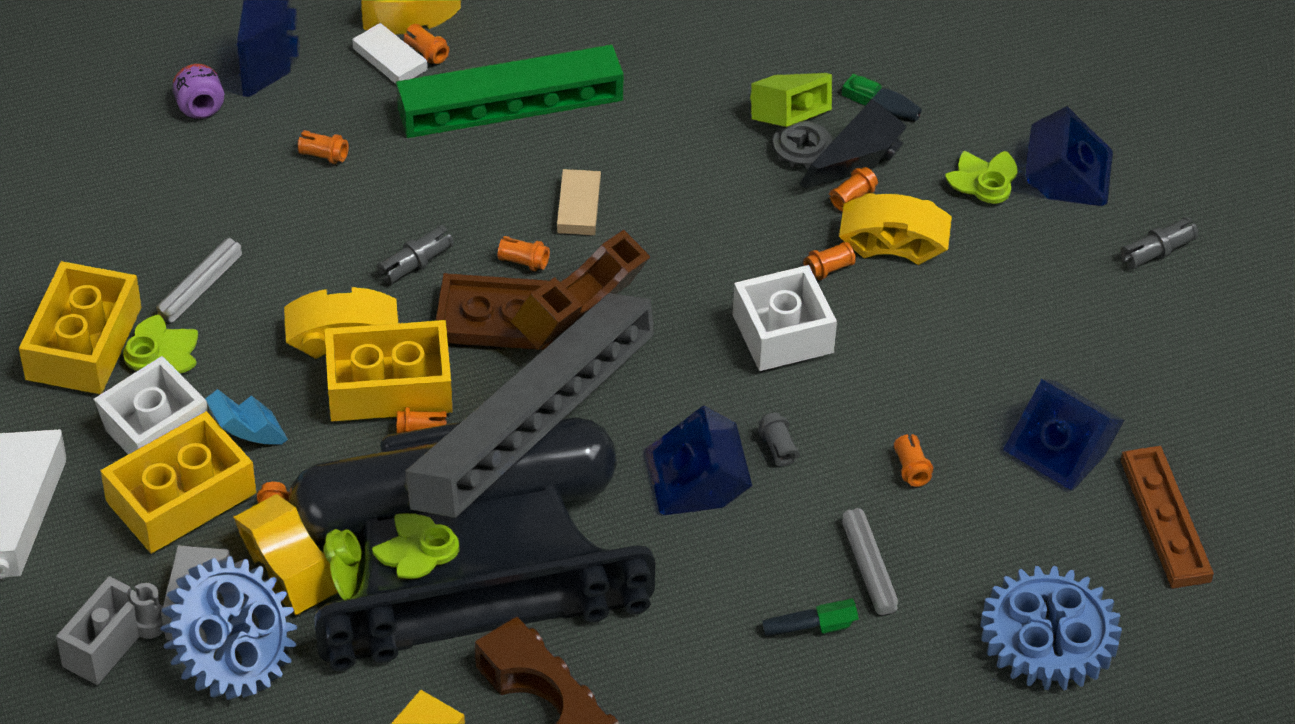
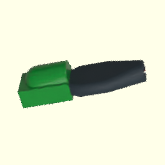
M852 74L842 86V96L866 106L873 99L895 117L917 121L921 115L922 109L907 97L890 89H882L880 83L866 77Z
M851 598L818 605L816 609L762 620L765 636L808 629L820 625L821 633L826 634L845 630L851 626L853 621L859 619L854 599Z

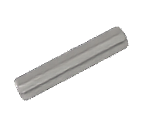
M226 238L157 305V315H161L167 323H173L242 255L241 245L231 238Z
M860 508L847 510L843 513L842 524L875 611L881 616L888 613L893 614L897 611L898 599L866 515Z

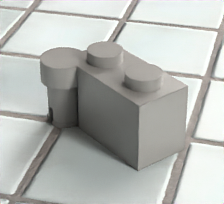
M109 576L56 636L62 667L98 685L139 637L148 639L161 635L164 632L161 631V626H163L161 616L163 606L159 604L157 587L150 583H141L135 586V592L131 590L130 586Z

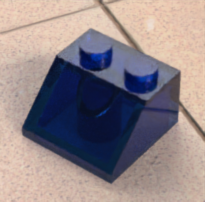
M290 0L243 1L237 46L244 97H251L289 74L293 57H299L300 38L299 35H293V30H297V8H291Z
M1066 106L1031 124L1025 178L1032 187L1037 188L1048 199L1104 206L1108 204L1113 150Z
M1041 379L1003 450L1069 490H1074L1106 455L1125 420L1057 381Z
M705 405L701 406L645 449L659 512L663 515L723 508L752 487L737 424Z

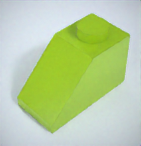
M832 74L773 75L751 83V119L788 127L832 110Z

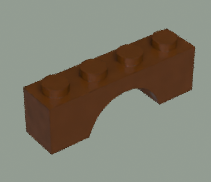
M623 229L603 243L566 279L559 282L554 277L532 292L511 322L539 350L572 326L608 293L617 294L627 287L651 256Z
M518 616L475 641L476 668L500 695L530 693L546 699L561 715L556 724H620L612 714L606 715L597 705L591 690L586 685L580 686L575 681L564 660L559 656L554 657L546 649L540 634L532 627L528 629Z

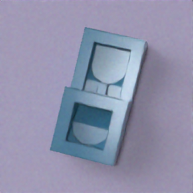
M218 389L205 398L220 427L239 438L261 444H283L288 440L272 411L252 395L240 405L236 404Z

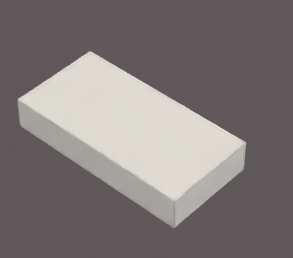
M381 23L352 39L353 49L394 83L396 81L412 79L427 70V60Z

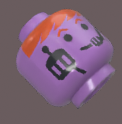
M191 64L182 68L176 74L173 80L172 91L179 109L186 116L194 119H205L220 110L224 102V90L217 73L212 68L203 64Z

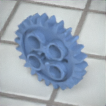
M232 556L221 559L219 562L216 558H212L204 562L203 566L198 564L188 569L189 575L186 574L176 580L179 588L167 593L168 598L175 604L162 609L163 614L172 618L171 623L161 626V631L171 633L173 638L163 645L164 649H176L178 653L170 663L172 665L184 663L186 668L181 678L185 680L196 676L195 690L199 691L210 685V695L213 698L224 694V692L227 700L237 698L240 695L245 698L256 694L257 690L261 691L271 686L270 680H275L283 675L279 667L291 662L289 656L283 651L296 647V643L286 637L288 632L297 629V625L288 623L285 619V616L291 614L294 609L292 607H282L280 603L287 595L286 591L275 594L272 588L277 579L273 577L263 581L261 579L263 567L259 566L249 571L247 559L234 564ZM217 591L224 598V606L217 599ZM252 613L259 621V628L255 626L252 620ZM200 627L205 631L207 635V643H205L200 637ZM218 648V650H217V652H216L215 660H214V657H213V656H214V653H215L216 649ZM235 649L242 657V665L235 658Z
M1035 566L1034 575L1029 577L1025 571L1020 569L1018 570L1017 581L1005 576L1002 588L994 586L991 598H986L980 627L983 628L981 640L988 642V656L999 655L998 668L1008 665L1012 666L1010 676L1012 679L1023 673L1027 675V686H1031L1036 679H1041L1045 690L1050 688L1052 681H1058L1062 690H1066L1068 680L1073 679L1081 687L1084 686L1086 674L1096 680L1099 676L1100 668L1108 670L1111 658L1116 657L1122 628L1118 627L1120 614L1112 612L1113 599L1101 600L1104 590L1102 587L1090 590L1088 588L1089 577H1085L1080 582L1074 581V570H1070L1065 577L1059 576L1056 566L1052 567L1050 575H1044L1041 568ZM1043 599L1047 601L1049 607L1048 620L1045 619L1047 607ZM1053 635H1056L1054 647H1055V651L1057 650L1058 656H1056V655L1054 654V650H1053V646H1052V645H1053Z

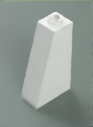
M61 429L0 433V579L21 576L66 463V452Z

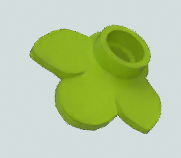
M964 151L959 159L958 171L946 173L945 178L953 189L961 193L973 194L986 203H1001L1007 200L1011 194L1010 182L1017 176V165L1007 151L997 154L990 163Z
M161 315L147 318L137 325L135 336L128 340L123 350L124 362L129 368L139 371L163 356L179 373L187 372L197 364L195 358L190 353L197 344L198 331L196 329H166V324Z
M396 514L395 526L399 536L372 548L374 556L384 565L397 567L398 578L415 579L429 574L436 565L445 564L453 560L459 552V541L449 527L435 524L430 517L418 514Z
M336 529L329 532L326 536L324 554L327 561L331 564V575L336 590L344 600L352 599L361 587L365 569V554L360 548L357 538L350 530L340 531Z

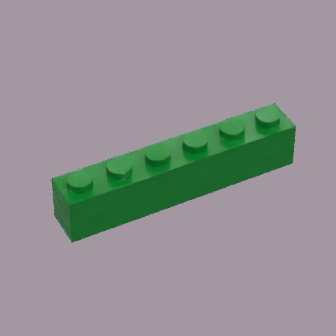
M611 44L396 81L397 105L406 137L412 138L623 101L624 74L614 47Z

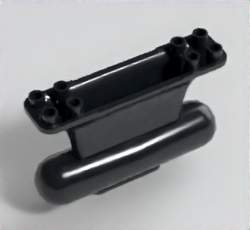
M575 417L562 419L456 518L411 510L409 494L405 487L406 470L461 422L387 435L381 440L380 453L319 463L301 471L291 485L288 502L296 507L300 519L314 543L324 546L327 534L337 529L340 531L350 530L358 541L364 540L365 569L358 593L352 599L327 604L321 607L315 614L316 645L320 658L329 662L331 669L345 671L355 665V659L373 656L376 662H390L398 656V651L411 649L415 645L492 631L517 616L524 624L584 615L585 620L588 622H598L605 619L609 614V610L625 607L626 611L630 614H639L646 611L651 605L649 598L655 590L656 562L652 551L641 545L612 550L598 547L579 531L564 503L588 499L603 492L612 480L617 466L614 442L605 428L589 419ZM396 514H418L430 517L435 524L449 527L459 541V552L453 560L445 564L436 565L429 574L415 579L398 578L397 567L384 565L374 556L372 548L399 536L395 526Z

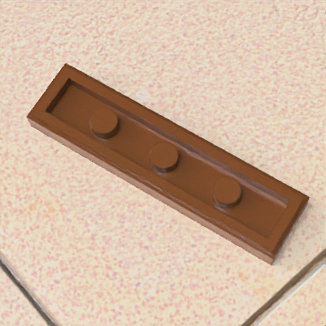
M1154 446L1122 451L1121 464L1171 589L1211 583L1214 575L1162 447Z

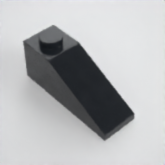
M871 99L811 164L800 185L806 189L850 176L856 168L862 169L867 167L874 169L884 157L892 160L904 144L899 139L907 126L879 103Z

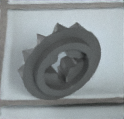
M801 121L788 127L781 126L775 132L773 151L778 153L779 161H789L792 168L797 164H803L808 169L811 163L820 156L833 140L830 133L821 125L810 121ZM808 140V146H805L803 150L797 149V147H800L802 143Z

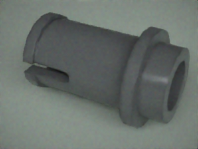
M776 412L762 417L759 421L758 434L767 441L776 465L787 466L796 461L795 458L800 457V453L788 431L789 422L787 418Z

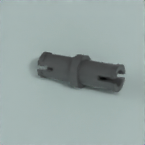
M1184 217L1163 229L1156 227L1150 230L1146 237L1123 246L1120 251L1124 263L1132 259L1131 262L1127 263V267L1130 269H1135L1137 266L1156 257L1165 258L1171 254L1172 249L1198 238L1196 224L1194 223L1187 227V224L1192 223V219Z
M438 225L434 230L414 241L411 239L403 244L402 250L377 264L380 276L388 272V276L383 278V280L388 285H392L396 280L415 268L421 270L427 266L429 259L454 245L451 234L442 238L447 229L443 225Z

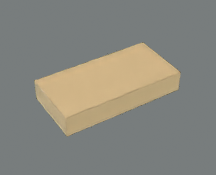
M563 169L557 233L595 235L601 171Z

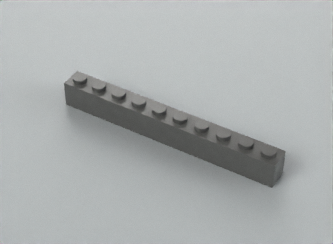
M608 293L406 470L405 487L409 494L410 509L456 518L654 335L651 299Z

